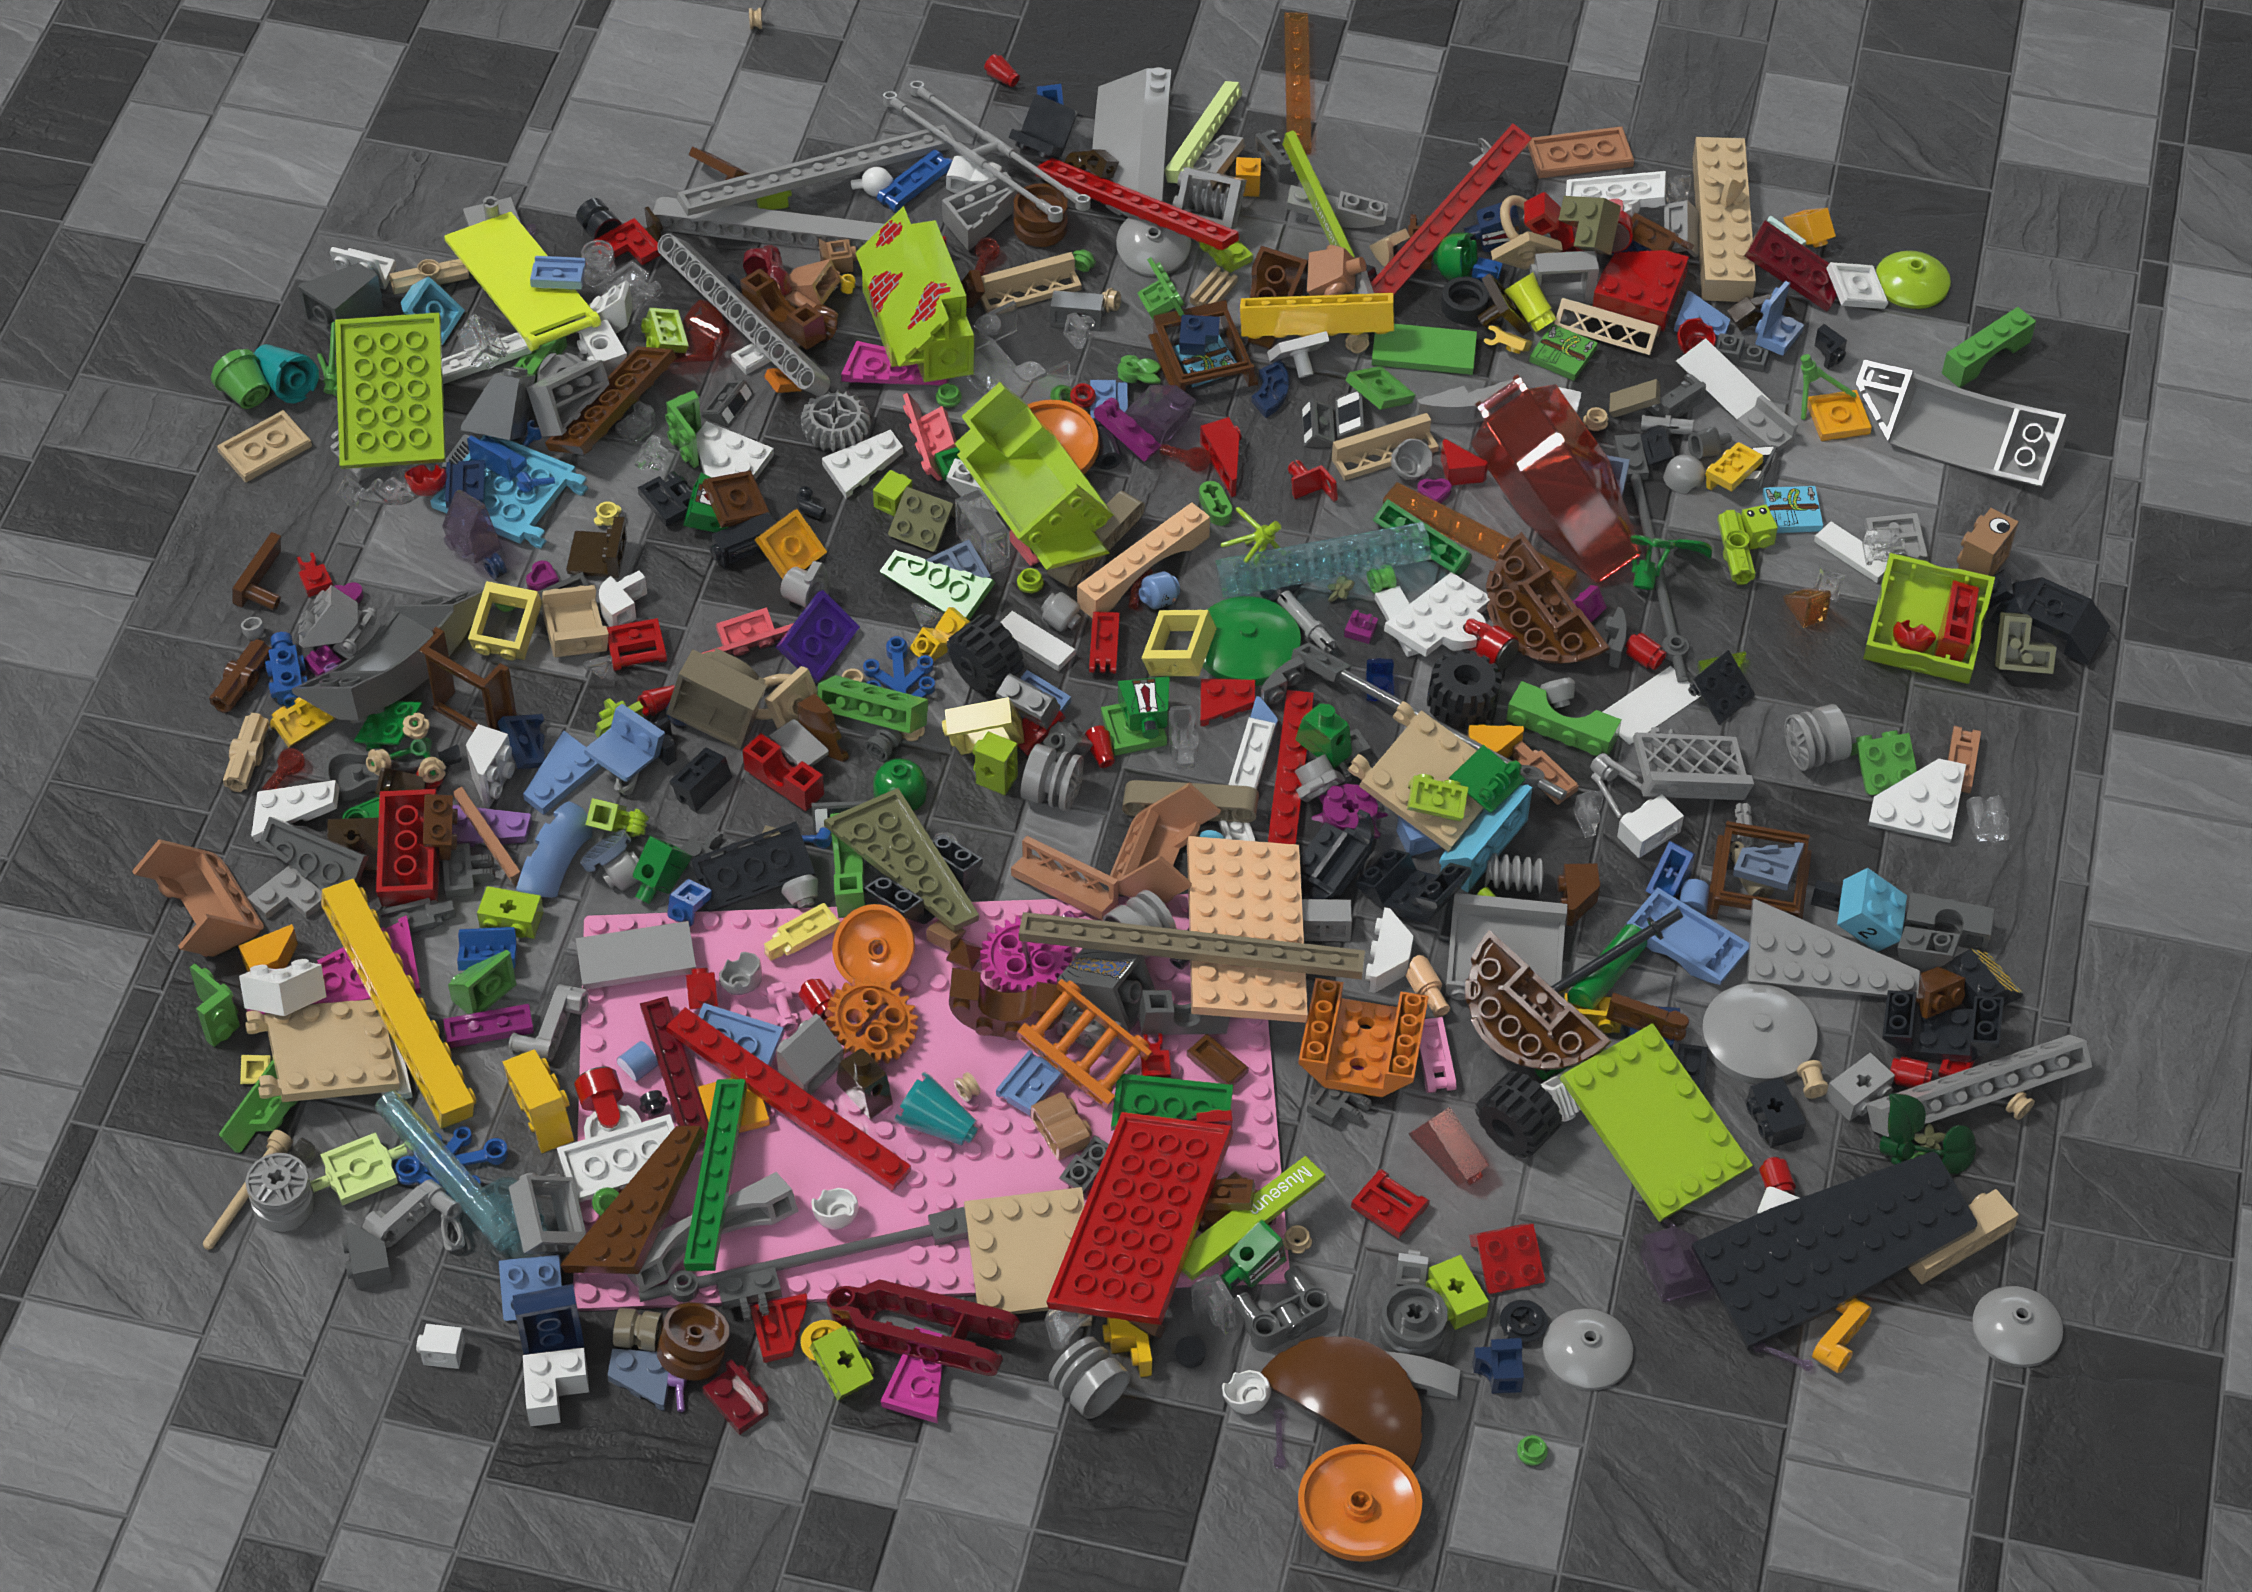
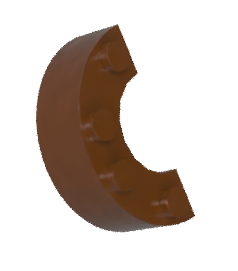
M952 968L949 1007L952 1014L962 1024L975 1030L978 1035L1005 1037L1008 1040L1015 1041L1018 1040L1016 1035L1024 1023L1029 1026L1032 1024L1036 1025L1062 993L1056 989V984L1038 981L1034 987L1023 992H1001L985 985L981 979V972ZM1064 1009L1053 1021V1023L1048 1027L1047 1030L1053 1029L1054 1026L1057 1023H1059V1021L1062 1019Z

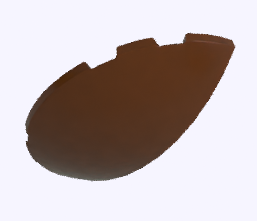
M1521 532L1510 540L1498 554L1499 560L1493 571L1490 570L1486 583L1487 598L1490 599L1487 610L1493 626L1498 625L1518 637L1519 653L1542 662L1557 664L1580 662L1609 650L1610 648L1582 610L1578 609L1552 575L1550 568L1525 535Z
M1490 930L1486 933L1471 957L1472 966L1469 978L1465 980V999L1469 1004L1472 1016L1471 1021L1476 1031L1493 1051L1506 1060L1520 1066L1538 1068L1539 1070H1554L1582 1063L1597 1055L1612 1042L1572 1004L1568 1003L1538 976L1527 963Z
M1320 1336L1301 1341L1297 1345L1282 1351L1262 1369L1261 1373L1268 1379L1271 1390L1349 1434L1357 1439L1359 1443L1383 1448L1403 1460L1411 1470L1413 1469L1423 1439L1421 1433V1416L1423 1415L1421 1402L1406 1371L1392 1356L1381 1348L1364 1340L1348 1336Z

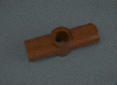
M259 639L251 641L237 661L232 660L226 665L223 672V680L209 697L210 704L217 711L225 714L227 711H231L245 691L250 692L255 688L259 679V672L265 665V661H268L270 658L269 649L271 648L264 641Z

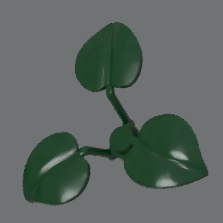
M1889 1094V1137L1884 1135L1881 1138L1879 1149L1883 1155L1892 1158V1164H1898L1901 1161L1910 1159L1915 1151L1925 1153L1935 1152L1943 1156L1942 1162L1950 1174H1959L1970 1166L1976 1153V1138L1971 1129L1963 1125L1952 1127L1945 1135L1943 1141L1944 1150L1914 1145L1911 1141L1915 1138L1914 1133L1919 1132L1925 1124V1107L1918 1099L1912 1096Z

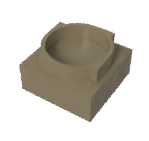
M718 648L714 652L711 651L703 654L692 649L678 675L666 714L740 750L754 724L767 685L764 684L765 679L759 677L749 665Z

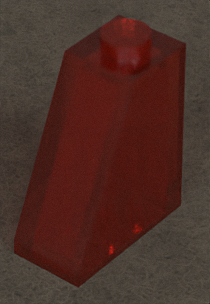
M1450 1107L1409 1133L1411 1139L1456 1186L1467 1182L1469 1186L1483 1177L1481 1171L1489 1166Z

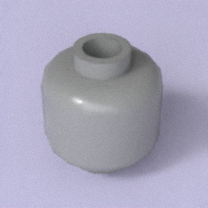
M1059 592L1056 595L1052 593L1040 609L1043 612L1042 619L1060 632L1065 631L1068 627L1073 630L1081 619V616L1078 615L1080 605L1063 592Z
M624 850L611 862L603 865L606 872L602 876L611 889L616 886L619 890L625 891L639 882V880L633 877V872L639 859L633 851L629 853Z

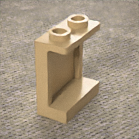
M595 585L551 589L542 592L541 609L554 657L607 651L609 634L607 627L603 626L596 603Z

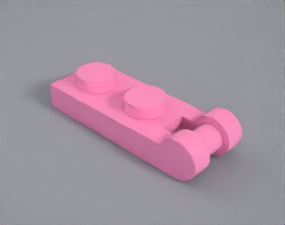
M1443 1017L1425 1019L1419 1055L1426 1092L1432 1093L1436 1092V1089L1446 1088L1447 1091L1456 1090V1078ZM1443 1072L1444 1077L1435 1078L1434 1073Z

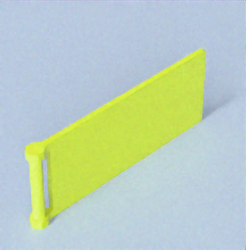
M512 212L444 236L446 243L522 336L530 351L537 350L540 345L585 328L601 326V319L598 313L589 307L575 289L531 287L530 277L535 256H547V254ZM586 316V317L583 318V319L577 320V321H575V322L569 323V324H567V325L561 326V327L556 328V329H554V330H551V331H548V332H546V333H543V334H540V335H538V336H535V334H538V333H540V332L546 331V330H548V329L554 328V327H556V326H559V325H562V324H564V323L570 322V321H572V320L578 319V318H580V317Z

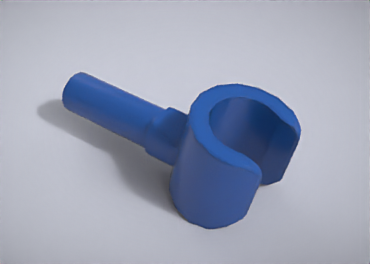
M530 420L527 423V436L522 443L525 447H528L533 440H540L542 438L539 427L534 428V420Z
M527 472L517 474L519 482L516 484L524 493L530 492L534 486L555 484L554 477L531 479Z
M821 827L817 835H802L804 842L814 843L820 849H826L832 841L831 831L826 827Z

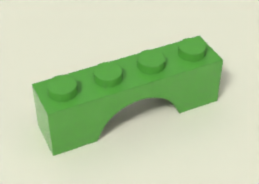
M2019 307L2013 309L1948 351L1942 374L1957 387L1961 388L1978 377L1987 361L2000 350L2007 348L2012 353H2015L2030 343L2036 321Z
M1521 681L1508 704L1506 721L1512 722L1516 726H1524V728L1535 731L1542 736H1548L1568 746H1574L1591 755L1598 756L1606 753L1609 756L1619 737L1622 719L1598 710L1580 718L1563 716L1554 711L1549 705L1546 690Z
M831 832L835 863V900L838 918H844L853 910L866 905L863 857Z

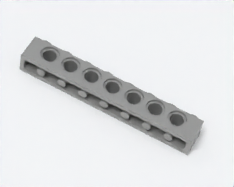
M2067 1035L1895 1094H1906L1918 1099L1925 1107V1124L2092 1068L2087 1040ZM1889 1096L1866 1104L1872 1131L1889 1137L1888 1117L1890 1101Z

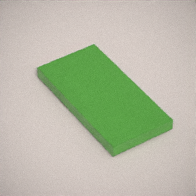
M1394 324V331H1389L1386 334L1375 333L1371 365L1473 375L1477 331Z

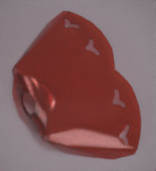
M698 300L682 321L689 346L686 353L675 352L677 358L672 363L713 361L721 352L729 337L730 330L719 310L708 301ZM701 307L702 314L695 316V314L699 312V308ZM689 324H691L694 329L687 332Z

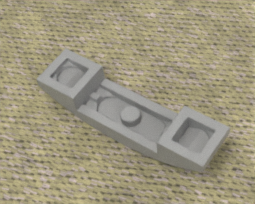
M1387 1352L1406 1371L1414 1388L1427 1389V1396L1457 1400L1460 1377L1459 1369L1425 1357Z

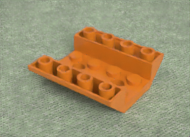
M1315 978L1298 1064L1324 1088L1384 1097L1413 1083L1429 996L1400 991L1398 1007L1344 999L1342 998L1344 982ZM1360 1025H1369L1372 1028L1363 1029L1360 1027ZM1352 1066H1362L1364 1069L1355 1070Z

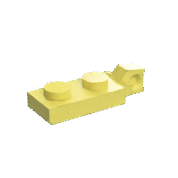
M822 903L778 927L777 932L772 935L773 938L764 943V954L770 961L781 957L784 953L786 956L791 955L837 930L840 921L826 904Z

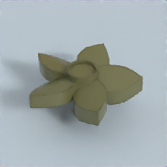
M1342 573L1336 583L1327 585L1328 589L1333 592L1328 601L1331 603L1338 597L1346 600L1349 595L1347 591L1354 587L1355 582L1347 579Z
M1927 1123L1924 1128V1134L1915 1133L1914 1140L1921 1143L1919 1146L1941 1150L1938 1143L1944 1140L1946 1134L1941 1132L1934 1133L1933 1126Z

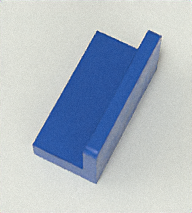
M472 435L467 438L470 458L472 460H485L486 468L509 481L527 466L525 457L488 436L483 440H479Z

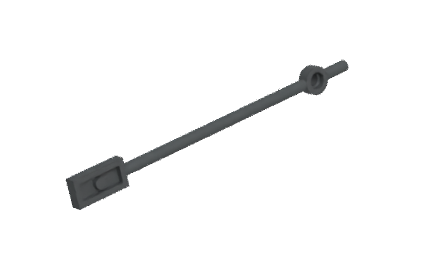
M1640 434L1615 435L1613 443L1616 456L1630 459L1626 481H1631L1643 535L1653 539L1655 535L1642 480L1648 479L1649 471ZM1653 547L1651 561L1655 562V568L1660 561L1657 547ZM1661 568L1659 577L1655 579V587L1667 635L1663 640L1662 647L1663 651L1667 653L1665 659L1673 662L1677 682L1681 683L1688 680L1684 659L1688 655L1689 643L1686 638L1677 635L1664 574Z
M1309 642L1293 649L1291 659L1300 656L1305 662V669L1313 670L1322 675V678L1327 681L1335 682L1341 679L1394 709H1397L1403 702L1351 673V665ZM1411 706L1414 710V713L1418 715L1420 710ZM1433 718L1475 750L1482 746L1477 741ZM1491 750V751H1492L1493 753H1495L1499 758H1501L1505 763H1508V762L1511 761V760H1509L1508 758H1506V757H1504V756L1498 754L1497 752ZM1522 765L1520 775L1526 780L1521 785L1531 786L1532 791L1539 788L1561 801L1564 800L1567 795L1566 790L1544 779L1545 774L1539 768Z
M960 1207L929 1214V1225L696 1277L691 1271L680 1270L671 1275L668 1284L651 1287L642 1293L638 1290L640 1302L669 1295L678 1302H688L697 1296L700 1288L717 1285L716 1280L772 1267H775L776 1271L931 1236L935 1246L967 1239L965 1209ZM682 1281L688 1282V1283L685 1284V1285H679V1284H678V1283H680V1282H682Z

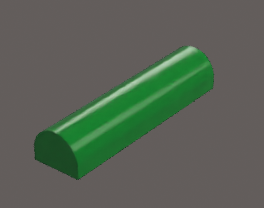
M1389 499L1385 501L1373 519L1376 524L1457 576H1460L1471 562L1472 554Z
M1633 924L1625 925L1600 955L1642 929ZM1647 940L1575 984L1567 994L1568 1002L1593 1010L1647 946Z

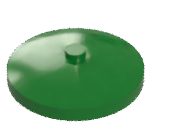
M1240 596L1222 600L1207 609L1215 623L1216 631L1203 668L1217 679L1255 680V686L1264 685L1265 681L1275 670L1291 660L1293 649L1300 647L1301 635L1295 619L1287 610L1270 600L1252 596Z

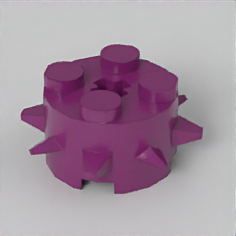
M1345 784L1332 786L1327 791V795L1321 794L1319 796L1323 804V813L1312 816V820L1322 822L1321 827L1326 822L1342 831L1346 827L1354 830L1358 824L1357 812L1361 809L1372 817L1375 831L1374 838L1378 839L1381 836L1376 828V821L1388 816L1387 812L1378 811L1377 800L1360 788L1359 785Z

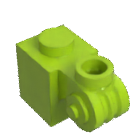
M592 798L585 825L612 832L625 829L629 836L635 837L640 836V834L645 835L646 822L649 820V816L639 809L627 812V806Z

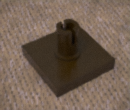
M1490 273L1483 277L1482 281L1495 304L1477 315L1481 324L1487 329L1498 319L1504 317L1523 336L1530 332L1531 328L1526 319L1504 292L1505 288Z
M379 818L328 819L327 839L369 856L362 874H377Z

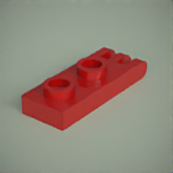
M1093 612L1089 662L1090 673H1095L1096 664H1100V673H1105L1106 665H1110V672L1116 674L1120 613Z

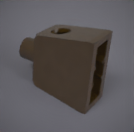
M864 1049L857 1050L838 1064L836 1083L869 1119L893 1104L888 1077L885 1071Z

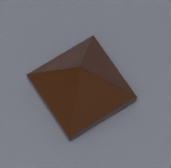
M960 938L947 956L946 961L972 971L980 959L982 947Z

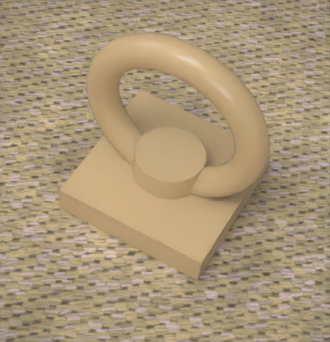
M1512 195L1502 202L1500 208L1501 223L1510 241L1491 251L1492 260L1526 270L1530 268V264H1534L1535 254L1558 253L1563 251L1561 241L1545 237L1544 235L1529 231L1518 235L1511 222L1510 209L1513 205H1516L1524 210V202L1527 200L1521 196Z
M801 666L792 675L775 674L763 678L765 679L764 684L767 685L766 689L775 685L779 686L764 699L768 709H759L755 719H773L777 730L792 719L799 722L797 704L815 693L817 695L818 693L809 669Z

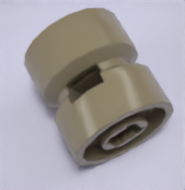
M620 1307L614 1324V1346L632 1348L634 1345H637L640 1350L657 1352L659 1337L662 1334L663 1314L645 1311L640 1315L637 1309Z

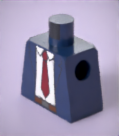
M1502 202L1478 210L1476 212L1478 224L1464 227V233H1472L1471 240H1481L1482 249L1485 252H1491L1510 241L1500 219ZM1513 205L1510 209L1511 222L1518 235H1521L1517 206Z

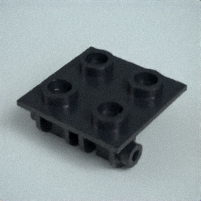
M1729 650L1693 678L1688 688L1692 696H1702L1718 725L1723 723L1755 696Z

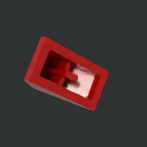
M1447 439L1442 441L1441 463L1445 479L1452 486L1483 483L1486 480L1487 461Z

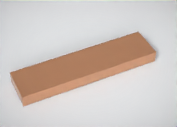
M461 786L453 791L457 804L512 884L517 887L521 874L520 870Z

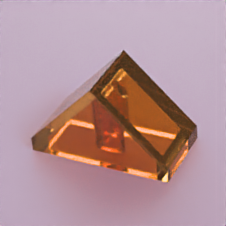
M1804 588L1785 595L1783 598L1804 628L1826 620L1831 592L1830 590Z

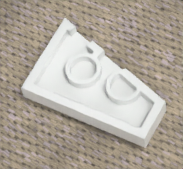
M888 430L823 457L822 465L847 499L853 494V490L856 487L865 485L872 474L877 470L882 471L902 455L903 446L894 433Z
M336 780L257 792L251 837L255 843L260 841L269 817H275L292 824L301 819L308 821L337 809L340 786Z

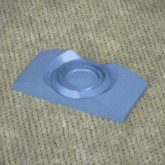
M1657 887L1626 925L1633 924L1644 929L1649 926L1647 922L1648 917H1651L1655 922L1678 908L1683 918L1661 931L1663 939L1660 940L1655 935L1649 938L1646 947L1653 952L1664 954L1674 959L1691 976L1721 985L1748 953L1749 942Z

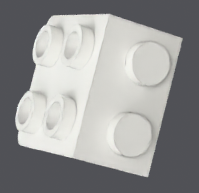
M332 247L329 252L336 271L360 263L377 273L380 288L385 290L390 281L389 274L393 273L397 266L394 259L348 248L347 251Z

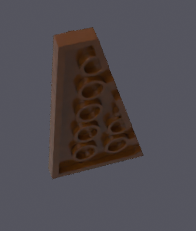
M675 1126L560 1264L565 1273H640L703 1140L705 1132L701 1126Z

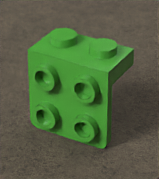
M693 390L666 402L667 414H665V418L669 425V431H667L669 441L673 446L677 445L682 459L685 462H689L693 468L699 466L696 433L699 432L702 426L699 396Z
M1898 730L1881 733L1882 738L1872 739V735L1856 737V743L1852 744L1850 756L1858 755L1866 794H1880L1917 772L1909 733L1898 735Z
M193 964L189 967L197 994L204 1002L196 1008L206 1041L215 1047L221 1041L228 1039L232 1032L240 1027L237 1017L239 1012L233 1004L232 998L234 995L230 988L225 984L220 985L217 983L207 968L201 969L196 964Z

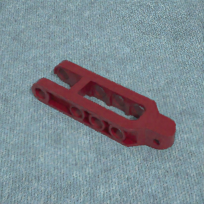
M881 1279L862 1287L840 1286L831 1291L827 1297L831 1319L842 1326L845 1325V1327L852 1328L860 1344L985 1376H995L998 1373L1003 1357L1001 1354L997 1355L992 1350L976 1346V1343L965 1341L968 1332L1011 1340L1014 1338L1020 1325L1019 1319L1014 1314L1003 1309ZM886 1310L954 1327L955 1329L951 1337L945 1335L939 1337L923 1333L917 1328L911 1330L895 1326L889 1321H886V1323L875 1321L873 1318L876 1313Z

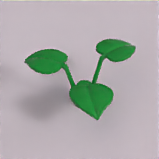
M1594 533L1587 540V545L1612 542L1628 546L1633 566L1632 573H1635L1633 587L1645 590H1654L1655 579L1659 577L1660 570L1671 549L1677 547L1693 550L1707 556L1709 559L1712 556V547L1705 542L1697 540L1651 539L1641 535H1633L1630 539H1627L1626 537L1610 533ZM1635 544L1648 546L1646 560H1640L1639 565H1637ZM1653 547L1666 549L1655 568V562L1651 561Z

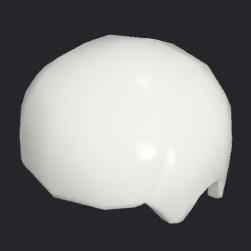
M824 1189L818 1200L812 1198L811 1201L812 1210L817 1221L823 1227L834 1230L842 1229L849 1225L859 1211L857 1197L848 1189Z
M1258 1371L1235 1372L1231 1381L1228 1384L1223 1383L1222 1385L1223 1397L1227 1404L1235 1412L1245 1415L1254 1414L1261 1410L1271 1396V1387L1268 1379Z

